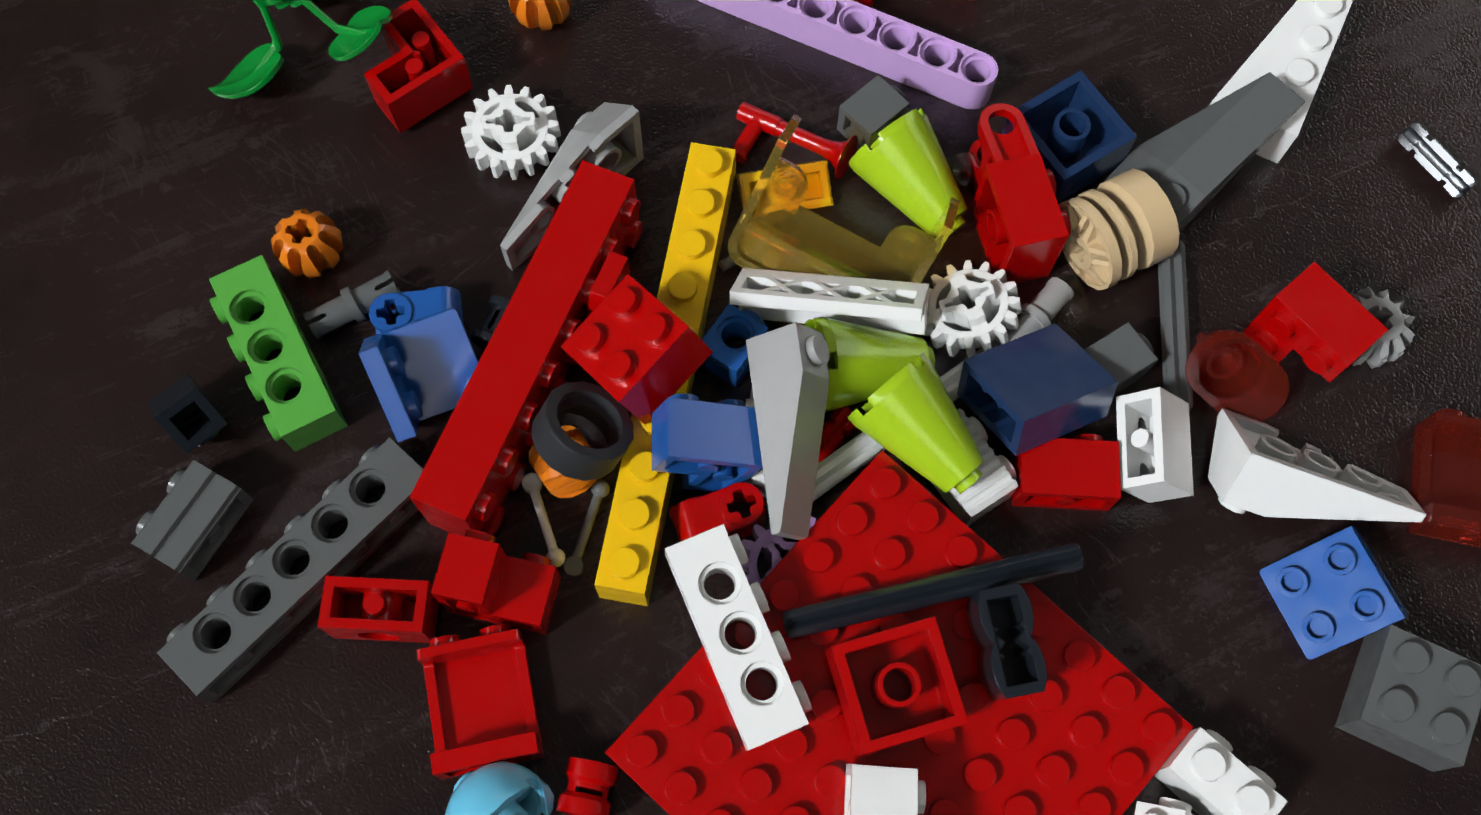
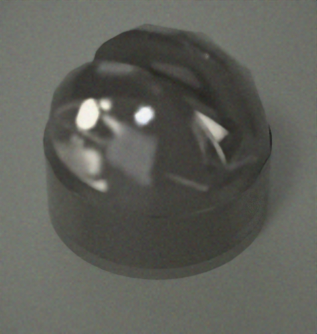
M963 152L947 158L946 160L958 187H960V184L967 186L974 175L973 163L969 152Z

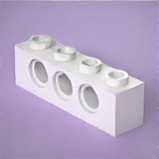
M722 524L665 548L666 559L746 751L808 725L809 722L805 713L812 710L810 700L800 680L791 683L783 664L791 660L789 651L779 630L770 634L762 615L770 611L760 584L755 582L749 585L741 565L749 563V560L738 534L728 536L725 526ZM722 573L732 580L734 592L728 598L717 600L706 593L704 582L712 574ZM736 621L749 624L755 634L754 643L749 648L743 650L731 647L725 639V629L729 624ZM755 670L767 671L775 680V692L767 700L753 698L746 689L747 676Z

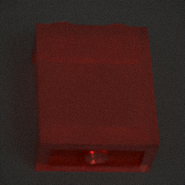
M1443 409L1433 413L1415 426L1411 496L1427 515L1422 522H1409V533L1481 548V419L1467 417L1466 413L1460 410Z

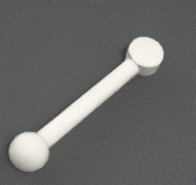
M528 473L522 479V486L525 492L531 495L548 549L546 557L552 560V566L560 567L565 562V554L557 547L540 494L542 481L536 473Z

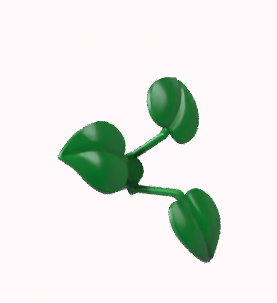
M253 0L262 13L272 38V43L261 45L251 51L231 71L225 80L208 89L214 95L222 98H241L260 90L278 72L284 62V58L279 54L283 49V43L268 6L274 5L277 9H283L288 5L298 7L303 4L329 28L339 34L328 50L329 55L336 61H346L363 52L376 39L380 31L393 19V14L384 6H371L358 11L348 22L347 26L336 23L311 0Z

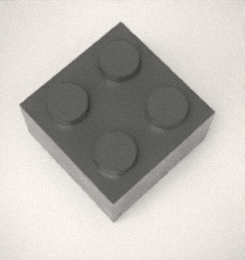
M1389 625L1364 636L1335 727L1432 772L1462 767L1466 760L1481 709V665L1396 626Z

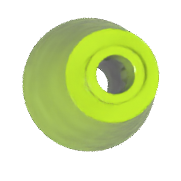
M921 108L919 110H911L878 133L879 138L870 146L872 151L865 144L850 159L848 164L857 175L930 237L940 233L945 239L966 223L962 215L968 208L928 116Z
M822 316L808 319L804 326L822 333L829 348L830 357L827 362L829 387L825 412L867 401L868 397L909 362L913 363L921 353H924L935 367L933 349L927 346L925 340L921 337Z
M924 353L918 355L913 363L909 362L867 398L868 402L861 407L866 413L864 416L856 408L847 417L855 427L945 493L955 488L961 494L983 475L977 467L984 459L932 362Z

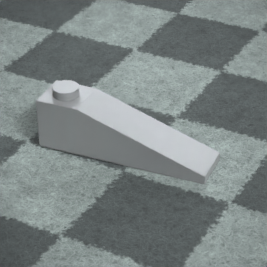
M604 102L593 112H586L578 119L500 244L506 265L512 271L536 251L582 160L625 175L644 159L639 111L633 105Z
M795 322L746 340L771 534L802 540L808 538L829 387L827 362L829 361L830 353L822 333Z

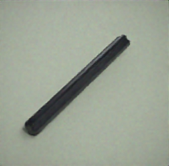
M1077 543L1065 544L786 610L782 614V623L787 638L795 639L967 598L985 589L1016 583L1022 585L1077 572L1084 568V558L1081 548Z

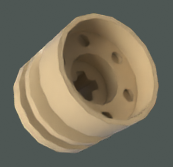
M1134 168L1124 171L1100 183L1097 190L1090 189L1078 194L1077 197L1059 204L1060 210L1067 212L1071 224L1070 237H1068L1062 249L1065 258L1076 275L1088 286L1096 290H1104L1116 285L1119 280L1131 277L1136 269L1149 268L1172 256L1178 248L1180 232L1173 207L1159 184L1143 171Z

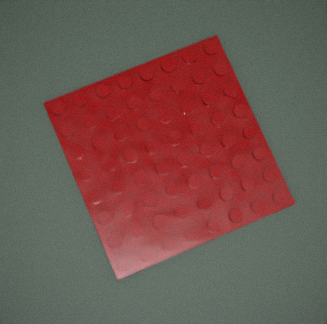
M882 450L809 529L808 538L799 540L760 583L770 611L762 614L770 634L778 630L781 633L791 657L790 661L783 663L791 683L800 680L810 700L812 710L805 713L809 724L746 751L702 646L605 753L669 815H844L846 764L918 769V780H924L926 784L924 814L918 815H1123L1191 731L1193 726L1031 582L1020 586L1026 592L1033 610L1034 625L1031 637L1038 644L1046 663L1047 682L1043 692L993 701L988 696L979 675L978 660L981 648L974 641L967 623L966 608L969 597L795 639L787 638L782 623V614L786 610L1004 559ZM935 616L969 723L865 755H856L825 650L836 644ZM733 622L725 629V639L735 649H747L754 643V631L745 622ZM764 670L751 672L746 679L748 693L757 700H767L772 697L776 687L772 675Z

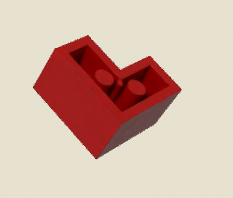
M410 0L391 11L393 19L381 31L393 56L364 73L376 104L399 133L404 132L473 88L465 58L418 0Z
M1314 262L1280 291L1241 334L1249 341L1251 348L1258 355L1267 358L1274 366L1295 350L1311 371L1320 374L1330 383L1384 335L1388 329Z
M466 530L464 536L448 533L431 590V594L452 615L493 624H509L512 628L546 635L561 581V576L556 566L551 565L552 560L533 553H523L521 559L507 556L500 544L495 543L496 537L482 531Z

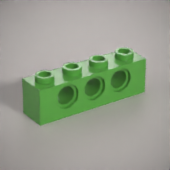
M263 255L210 278L209 281L216 294L215 297L210 299V303L221 323L229 322L234 334L227 337L228 343L240 363L245 360L247 361L252 373L246 375L245 380L258 402L264 399L270 413L264 415L263 419L274 440L277 442L283 439L296 452L348 427L278 277ZM264 311L260 318L249 322L252 315ZM282 349L277 358L266 361L267 356L272 351ZM301 387L299 394L295 398L284 401V397L289 390Z

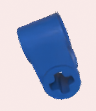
M437 286L419 291L382 294L374 299L369 308L370 321L376 328V334L451 307H455L458 310L464 324L461 293L459 290L447 286ZM390 304H393L396 310L392 311Z

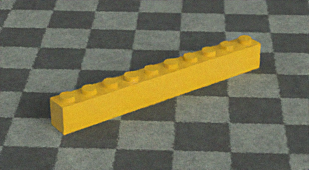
M691 142L657 299L686 323L702 340L736 177V149ZM696 371L675 394L692 393ZM632 414L633 440L621 460L594 585L599 598L648 606L675 473L652 471V419L645 425Z

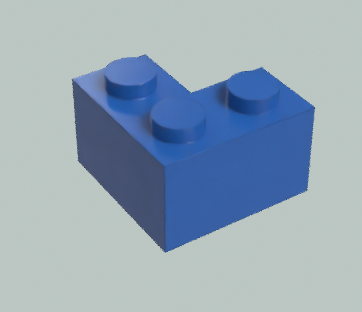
M675 394L668 397L652 413V471L682 474V489L715 492L734 483L744 482L763 468L755 407H746L745 402L741 400L726 399L713 403L699 401L698 396L693 394Z

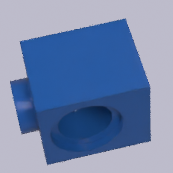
M729 303L702 339L713 353L703 362L701 367L734 388H737L750 370L747 346L734 349L726 346L724 341L731 337H740L746 341L749 338L768 332L769 328L765 326L764 320L749 309L744 308L741 311Z

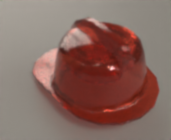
M1220 329L1212 331L1207 335L1203 332L1197 334V343L1189 354L1185 365L1186 380L1196 393L1218 413L1224 408L1261 422L1278 412L1286 402L1289 392L1288 375L1271 354L1255 339L1235 330Z

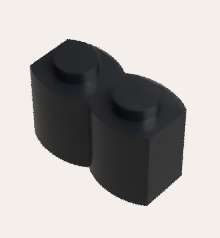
M1016 583L981 590L970 596L966 608L967 623L974 641L981 648L978 660L979 675L988 696L993 701L1043 692L1047 682L1046 663L1038 644L1031 637L1034 625L1033 610L1024 589Z

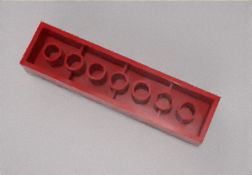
M582 160L409 497L429 524L462 536L465 535L466 530H478L494 535L499 529L505 513V508L502 505L509 490H517L525 474L526 465L523 462L530 447L533 445L532 422L551 391L567 382L564 378L570 365L576 366L578 364L560 346L587 318L590 290L609 252L612 251L624 256L628 247L634 248L637 245L642 234L643 222L639 221L641 201L636 196L634 179Z

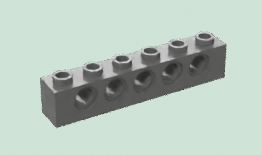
M390 437L382 445L377 444L368 449L361 457L359 466L345 479H338L329 485L322 495V500L308 513H302L291 520L284 530V535L270 548L262 549L252 556L246 564V570L234 582L225 584L213 592L207 600V606L195 618L185 621L174 628L167 637V643L157 654L196 696L213 703L217 702L321 603L325 576L348 577L419 510L409 497L423 469ZM378 486L385 487V493L379 501L371 504L365 503L366 495L371 489ZM347 520L348 526L344 534L338 538L329 539L330 528L338 521ZM303 555H309L310 561L307 568L300 574L291 575V567L294 561ZM270 590L271 598L268 605L262 610L254 612L253 602L261 592ZM230 626L231 636L229 641L223 647L215 649L214 640L217 633L221 629Z

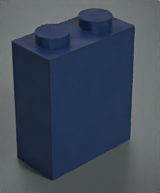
M1055 323L964 359L957 395L1002 443L1017 456L1106 417L1118 381Z

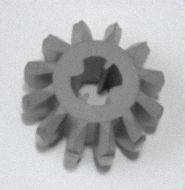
M1369 286L1361 289L1356 294L1351 293L1352 297L1388 329L1352 365H1361L1366 361L1371 369L1382 366L1385 362L1389 363L1390 361L1397 360L1404 354L1405 347L1412 342L1415 336L1408 328L1412 325L1415 317L1403 314L1401 311L1405 300L1393 303L1389 299L1388 289L1380 291L1375 295Z

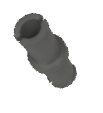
M386 270L383 274L354 289H351L349 286L341 289L340 296L311 311L304 312L303 315L305 320L311 323L308 326L315 337L321 339L324 335L353 320L360 323L367 319L366 314L369 313L370 305L380 295L400 293L401 291L396 286L397 283L389 270Z

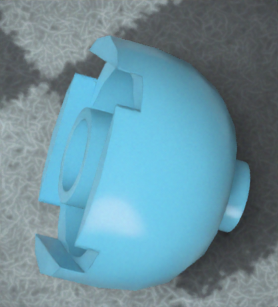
M499 761L481 766L464 774L454 786L445 815H541V813L550 815L553 810L554 795L549 786L526 767Z

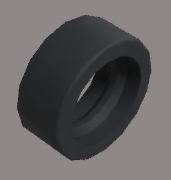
M583 381L566 382L551 391L533 420L532 440L537 453L548 466L565 477L582 481L600 479L613 471L626 453L633 440V422L627 409L604 388ZM572 413L590 420L603 433L607 442V448L594 449L577 443L561 428L557 415Z

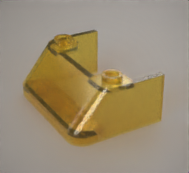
M794 114L778 138L729 238L728 252L732 260L742 268L921 283L953 229L960 201L951 197L930 235L913 226H899L888 233L881 247L800 205L807 192V177L799 166L783 158L802 120L801 117Z

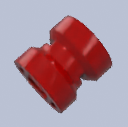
M569 757L565 771L569 781L566 791L559 796L556 811L570 815H609L611 804L607 798L609 789L616 785L619 767L598 761ZM576 788H579L583 790L598 792L599 796L577 792L575 790Z

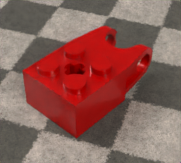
M1005 103L993 104L982 111L978 122L979 140H976L971 145L967 156V166L975 190V197L970 210L987 261L990 263L992 274L1000 269H1004L1007 282L1015 281V283L1048 277L1068 237H1070V219L1067 212L1059 208L1055 196L1056 181L1054 174L1050 169L1045 168L1041 154L1038 151L1023 114L1012 105ZM996 116L1005 117L1012 122L1014 130L1008 134H998L991 129L989 120ZM980 151L982 153L981 162L978 160L977 153Z

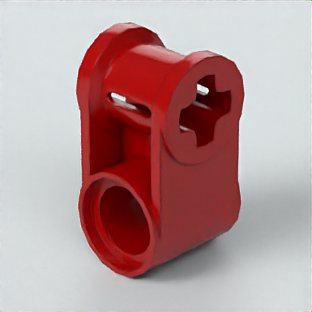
M745 482L734 483L710 494L687 499L673 506L668 512L679 542L724 524L728 536L737 533L739 538L743 539L753 535L752 528L755 524L763 527L766 520L763 495L757 487ZM745 501L746 506L750 508V516L742 518L741 514L737 512L736 504Z

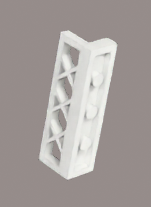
M742 268L730 290V304L739 305V310L741 311L744 308L758 314L763 320L805 324L808 319L822 316L898 333L924 335L927 326L929 284Z

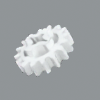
M506 85L502 95H498L496 91L489 89L488 101L484 102L478 98L473 100L476 113H464L467 126L461 128V133L469 158H475L479 170L482 171L490 166L495 178H499L503 171L506 170L509 171L512 180H517L519 170L525 169L532 176L535 174L533 166L535 163L538 162L544 166L550 164L547 152L558 151L556 138L561 136L555 108L554 106L546 105L543 94H539L532 99L529 87L524 86L519 94H514L511 85Z
M965 260L963 270L957 271L950 264L946 266L948 276L945 278L936 274L931 276L934 289L929 288L927 326L924 335L931 337L934 348L938 349L946 344L949 356L954 357L959 349H965L969 358L975 355L976 348L982 347L984 351L992 349L991 343L995 340L1002 344L1009 342L1006 329H1018L1017 314L1022 313L1016 283L1015 281L1007 282L1004 269L991 274L989 262L985 261L978 270L973 269L970 260Z

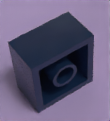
M1081 70L1017 107L1027 122L1045 168L1050 169L1054 174L1056 181L1055 196L1058 203L1117 168L1125 160L1137 138L1136 134ZM1006 119L1001 134H1008L1014 130L1013 124L1009 119Z

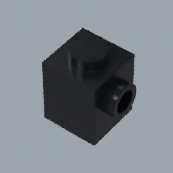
M188 373L147 402L153 418L186 454L197 446H202L211 441L220 432V429L227 425L219 408Z

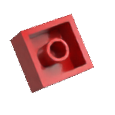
M629 274L623 278L560 346L609 394L645 425L652 419V413L668 397L674 395L713 353L686 323Z
M935 616L836 644L825 650L856 755H865L969 723Z

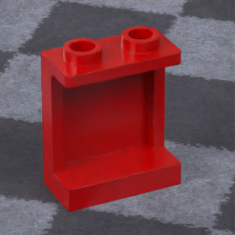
M509 624L492 625L481 629L480 636L460 640V635H444L431 639L429 641L430 647L416 650L417 659L424 668L435 753H430L433 776L444 780L462 776L481 766L499 761L517 764L545 758L526 640L519 629H511Z

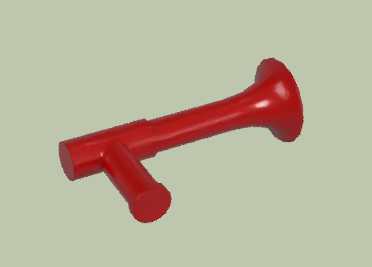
M743 102L738 108L736 119L747 125L730 149H736V162L744 163L747 159L746 156L763 131L774 137H781L824 157L833 165L836 179H840L850 166L848 163L856 153L858 137L853 135L849 140L843 142L832 141L786 122L777 115Z

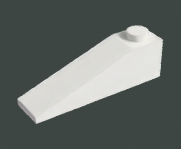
M1224 408L1220 410L1216 421L1208 479L1219 496V502L1227 509L1240 514L1249 511L1264 517L1422 522L1427 514L1406 489L1353 464H1347L1345 469L1342 470L1335 461L1322 454L1321 449L1306 443L1302 450H1299L1277 438L1279 435L1278 429Z

